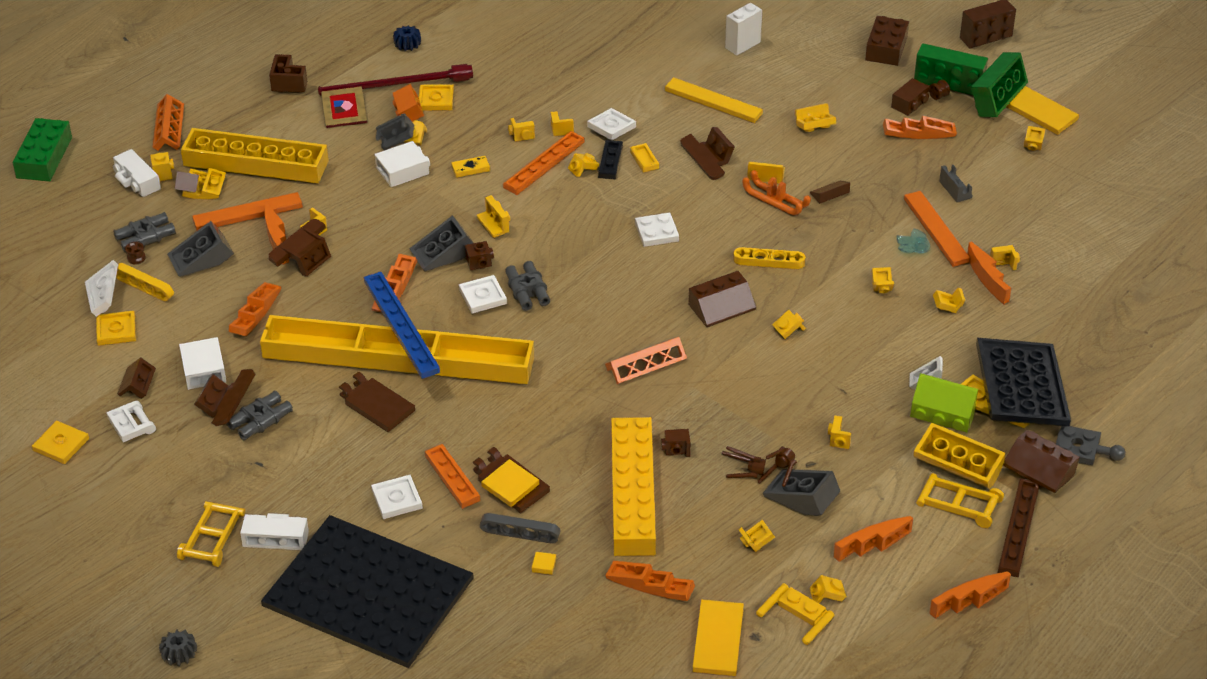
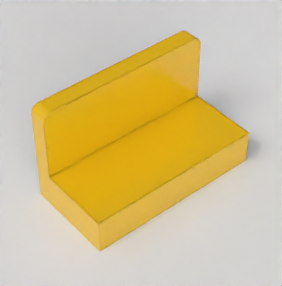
M748 162L747 177L749 180L752 181L751 171L756 170L758 178L762 182H769L772 177L777 179L778 184L783 182L785 173L783 165Z

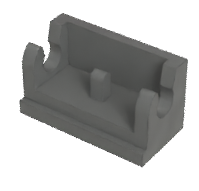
M403 113L377 126L376 140H382L381 148L385 151L413 137L414 124Z
M946 165L941 166L939 182L956 202L971 199L973 197L972 186L970 184L967 187L956 175V167L952 165L951 171L948 172Z

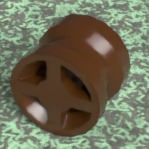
M940 80L937 84H931L929 86L930 96L934 100H938L942 96L949 95L950 87L945 80Z
M131 242L126 245L125 251L130 264L137 265L145 261L144 246L141 242Z

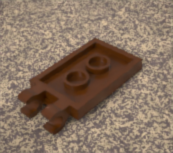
M361 372L353 375V378L356 379L353 383L356 386L355 389L352 390L351 386L346 382L339 386L343 390L340 396L345 399V405L386 432H390L415 411L414 404L374 378L368 381Z
M495 447L487 451L491 455L488 457L489 465L486 466L485 462L479 457L473 461V464L476 465L473 471L478 474L479 482H482L509 459L538 478L508 454L502 457ZM538 478L539 485L512 506L520 514L550 492V486L540 478Z

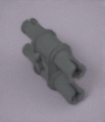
M165 212L152 217L145 216L143 219L135 222L131 221L127 226L113 230L117 241L133 236L120 241L124 252H126V245L131 242H141L145 247L148 244L160 242L166 236L176 234L173 223L158 227L169 223Z
M527 261L523 264L524 274L519 275L516 267L513 265L505 269L509 279L508 285L513 291L514 298L519 301L524 311L532 308L531 297L537 296L541 306H546L550 303L547 285L543 282L542 274L536 270L532 261Z
M274 390L263 398H256L254 402L246 407H241L240 412L232 416L227 426L234 430L238 426L248 423L246 426L238 429L240 438L245 441L256 433H263L271 425L278 424L283 416L293 412V407L286 400L279 406L271 408L273 405L281 402V396Z

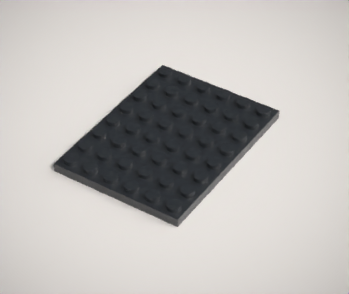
M329 515L263 597L261 604L265 608L409 668L474 579L473 572Z

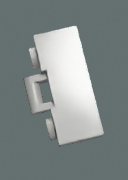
M132 149L113 157L115 178L124 187L131 186L132 190L135 193L138 192L142 197L161 189L159 176Z
M268 513L267 518L265 515L245 514L240 534L243 547L302 550L306 545L309 530L307 518L289 517V514Z

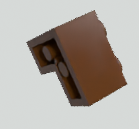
M275 54L269 74L271 91L305 92L308 82L306 66L293 65L292 55Z

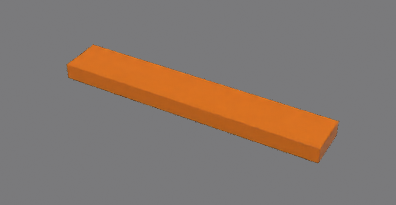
M570 131L504 182L503 188L518 195L585 142V138Z
M921 191L905 194L904 200L952 267L969 263L970 257Z
M298 192L197 214L192 217L196 231H198L210 221L216 227L264 217V204L266 203L271 206L276 214L303 208Z

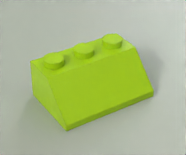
M920 373L912 401L910 417L968 433L975 414L978 389Z

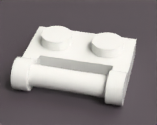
M133 401L106 412L107 418L122 442L145 433L152 434L156 430L154 423L149 421L143 412V407L139 401ZM130 413L136 414L142 424L137 425Z

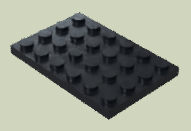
M977 337L976 347L991 420L1070 426L1071 418L1053 344Z

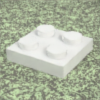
M610 108L588 120L587 127L610 140H614L634 129L636 121Z
M671 213L635 218V225L643 247L679 241V234Z
M494 275L459 284V290L471 314L507 304V298Z
M411 475L371 485L372 493L383 519L423 509L422 501Z

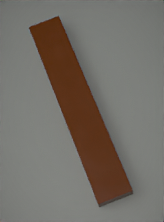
M1021 478L1019 480L997 573L1009 572L1011 576L1019 577L1040 486L1033 481Z

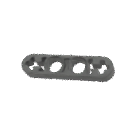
M493 513L484 514L479 525L487 533L545 543H556L560 535V528L552 523ZM526 528L532 529L534 532L528 531Z

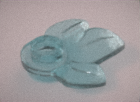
M914 228L911 236L897 235L896 237L900 245L898 249L902 252L926 253L930 250L929 240L918 229Z

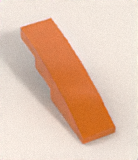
M922 116L920 121L904 117L902 122L885 119L883 122L884 134L889 136L913 139H939L955 137L957 135L955 123Z
M266 203L264 204L266 228L269 241L274 250L286 240L284 222L271 206ZM289 258L282 265L289 263Z
M972 241L969 242L967 252L970 257L969 262L979 280L1003 305L1008 303L1011 287L1003 282L1004 274L996 269L997 261Z
M399 254L395 265H391L386 280L398 300L402 296L417 263L416 257ZM374 301L372 311L382 313L376 301Z
M264 282L247 296V304L238 310V318L229 325V332L247 336L266 315L280 293L281 286Z
M906 516L887 520L850 534L835 543L834 558L840 562L854 552L861 557L875 547L882 552L912 532L913 517Z
M613 561L605 575L607 579L626 587L669 599L688 601L695 588L693 580L674 578L672 572L653 570L651 564Z
M1009 572L987 575L965 582L931 600L930 615L936 619L949 609L959 613L972 603L977 608H980L1009 587L1011 574Z

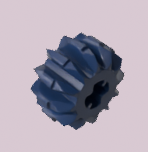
M402 25V28H397L393 35L395 47L405 51H412L413 48H418V45L421 44L419 29L409 25Z

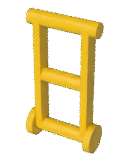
M931 473L916 504L920 507L927 505L975 519L978 526L989 528L992 524L991 514L996 504L1003 501L1004 493L997 488H992L989 492L938 478L936 474ZM933 486L957 492L952 503L928 497ZM965 494L988 501L984 512L961 507L960 504Z
M205 501V511L187 544L181 543L179 545L177 559L184 560L185 557L211 561L213 566L219 567L223 558L222 549L239 516L244 517L245 509ZM212 511L232 514L224 530L205 526ZM200 534L220 537L212 553L192 549Z

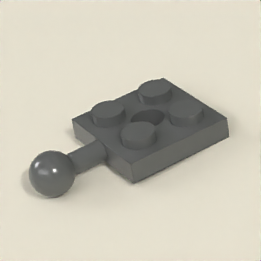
M1061 426L1056 445L1070 450L1073 454L1079 456L1078 463L1088 465L1094 464L1096 453L1110 455L1115 461L1122 460L1126 454L1124 447L1121 445H1114L1111 448L1099 445L1101 432L1072 426ZM1078 443L1081 446H1074L1073 444Z

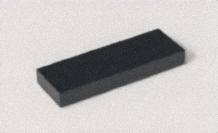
M605 141L598 178L616 180L623 141Z

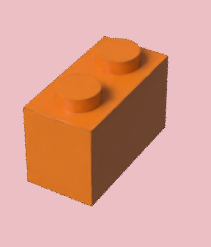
M411 84L393 92L394 100L392 102L396 108L397 116L405 113L412 122L424 116L419 97Z

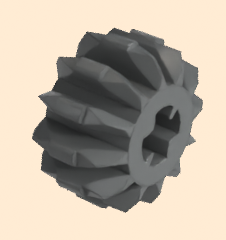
M176 629L175 633L168 632L167 637H162L159 651L164 662L168 661L170 666L177 663L180 667L182 662L188 664L189 659L195 658L197 644L194 636L188 634L186 629L182 632Z

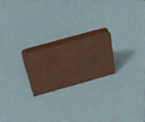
M140 357L127 367L117 394L122 396L127 391H131L142 399L147 394L156 368Z

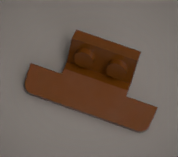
M718 127L711 128L706 142L699 143L692 134L680 140L681 146L711 180L724 177L725 172L720 166L729 163L735 146Z
M311 219L269 253V261L279 267L288 258L297 261L301 274L308 276L331 257L325 238L318 235L326 229L325 224L318 219Z
M253 369L241 370L236 381L230 385L213 374L209 377L194 405L214 418L211 422L213 425L227 424L254 379L255 372Z

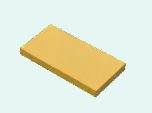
M1027 86L1007 105V108L1057 135L1079 119V114Z
M701 599L692 672L736 676L744 603Z

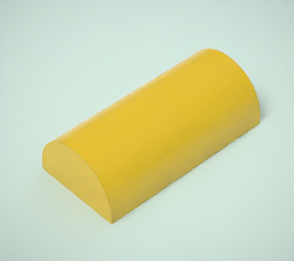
M934 423L930 424L914 450V458L988 489L996 482L1006 454Z

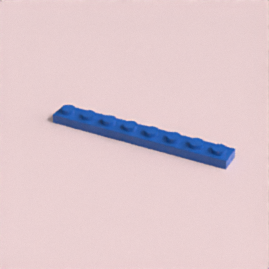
M378 272L365 276V285L421 379L440 373L439 365L383 273Z

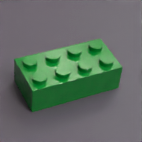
M922 43L916 57L914 79L926 85L937 84L938 81L945 80L950 90L973 95L971 86L987 70L988 58Z
M1003 52L971 86L979 117H998L1028 83L1021 53Z
M35 118L13 160L17 179L51 181L72 139L69 121Z

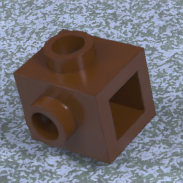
M487 241L465 245L466 260L470 271L492 266L491 259L494 258V252L492 248H489Z

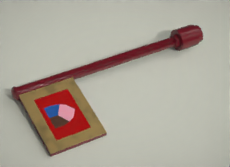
M451 65V69L442 72L325 87L319 86L318 94L322 96L326 128L367 123L362 89L445 78L453 79V82L467 81L469 78H473L472 65Z

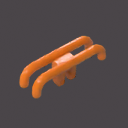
M756 170L751 171V179L758 188L766 191L767 195L753 189L748 177L742 180L743 187L748 194L790 215L800 214L802 209L809 206L811 202V197L808 195L802 201L787 194L786 184L780 182L777 187V179L774 177L769 180L768 184L762 182L758 178ZM785 200V201H787V202H789V203L795 205L796 207H795V208H792V207H790V206H788V205L782 203V201Z

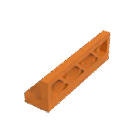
M168 94L157 104L152 148L158 151L164 144L176 150L180 147L184 103Z
M680 337L608 362L605 366L607 371L612 370L616 383L619 384L687 359ZM677 346L681 357L673 358L669 356L670 349ZM656 353L663 356V360L659 365L651 361ZM639 359L646 362L643 371L634 368ZM620 366L629 369L627 376L621 378L617 368Z

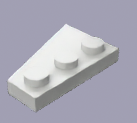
M114 260L85 281L91 313L96 317L106 312L112 303L118 264Z

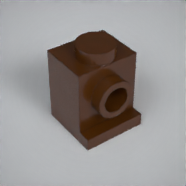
M689 429L665 430V436L661 438V450H665L666 455L686 454V457H690L691 442Z

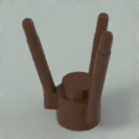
M727 446L726 449L733 453L722 451V454L748 462L747 470L751 471V473L727 474L726 478L752 477L757 479L758 474L763 475L766 459H761V457L753 456L730 446Z
M781 446L779 450L766 456V459L776 456L775 464L757 481L758 483L765 480L777 467H788L782 483L783 487L786 486L793 466L797 461L794 460L795 453L790 448Z

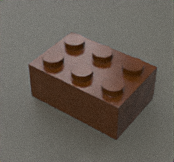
M999 0L963 11L960 39L971 49L1012 37L1016 8L1008 0Z
M876 16L867 42L865 61L898 66L908 37L909 21Z

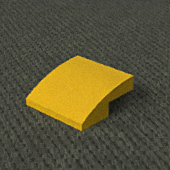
M190 168L189 173L199 175L196 192L183 190L182 196L193 199L219 198L226 172L209 168L206 173Z

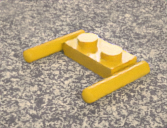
M785 583L756 611L758 617H763L777 602L778 606L812 625L813 627L802 638V642L805 645H808L835 616L831 610L827 611L826 607L792 587L789 588Z

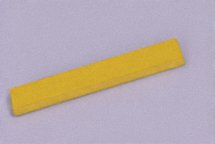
M674 77L665 86L666 92L755 123L763 114V109Z

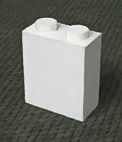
M749 3L726 16L725 48L737 56L761 42L762 9Z
M413 141L375 154L376 168L390 187L429 174V158L424 156L421 148L417 147Z
M218 337L179 344L188 390L204 387L209 377L213 374L226 383Z

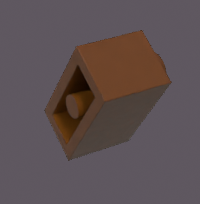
M912 78L892 94L891 108L907 116L910 115L919 106L928 101L929 86Z

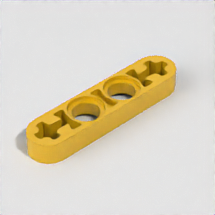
M745 247L736 248L733 254V260L738 265L786 269L803 268L806 258L804 253L799 251ZM762 256L764 259H757L756 257ZM779 257L783 260H775L774 258Z
M118 263L116 278L119 281L162 301H168L174 295V291L169 284L124 263Z

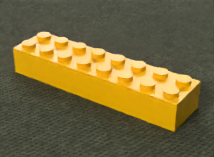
M198 128L191 129L181 148L183 166L203 169L212 168L225 172L310 183L320 182L329 162L327 145Z
M611 418L614 556L656 555L652 418Z

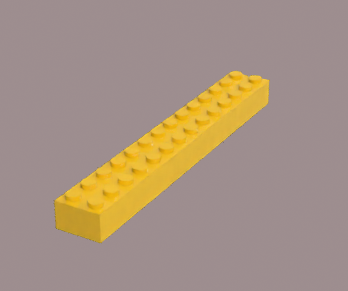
M269 315L260 340L262 358L418 373L392 328L388 326ZM417 329L440 367V373L435 375L528 384L534 361V341Z

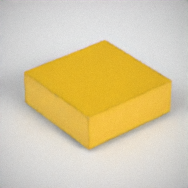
M536 552L532 564V572L553 575L557 559L556 554Z

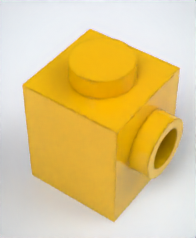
M168 152L151 154L152 169L159 176V181L173 179L171 169H174L173 159H169Z

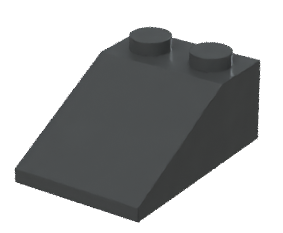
M452 215L409 249L414 257L417 258L422 269L428 271L464 259L466 257L465 245L473 244L474 242Z
M210 221L167 255L178 276L181 277L218 266L228 260L234 253L224 234Z
M782 469L763 492V495L804 515L819 516L824 513L839 494L840 488L833 471L792 469L788 482L783 487L782 483L787 469Z

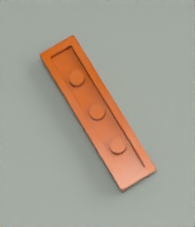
M443 444L425 451L426 459L462 509L480 501L479 493Z

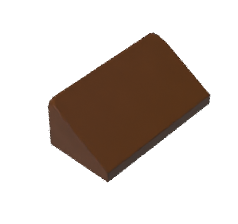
M840 180L810 191V194L820 204L849 193L850 182Z

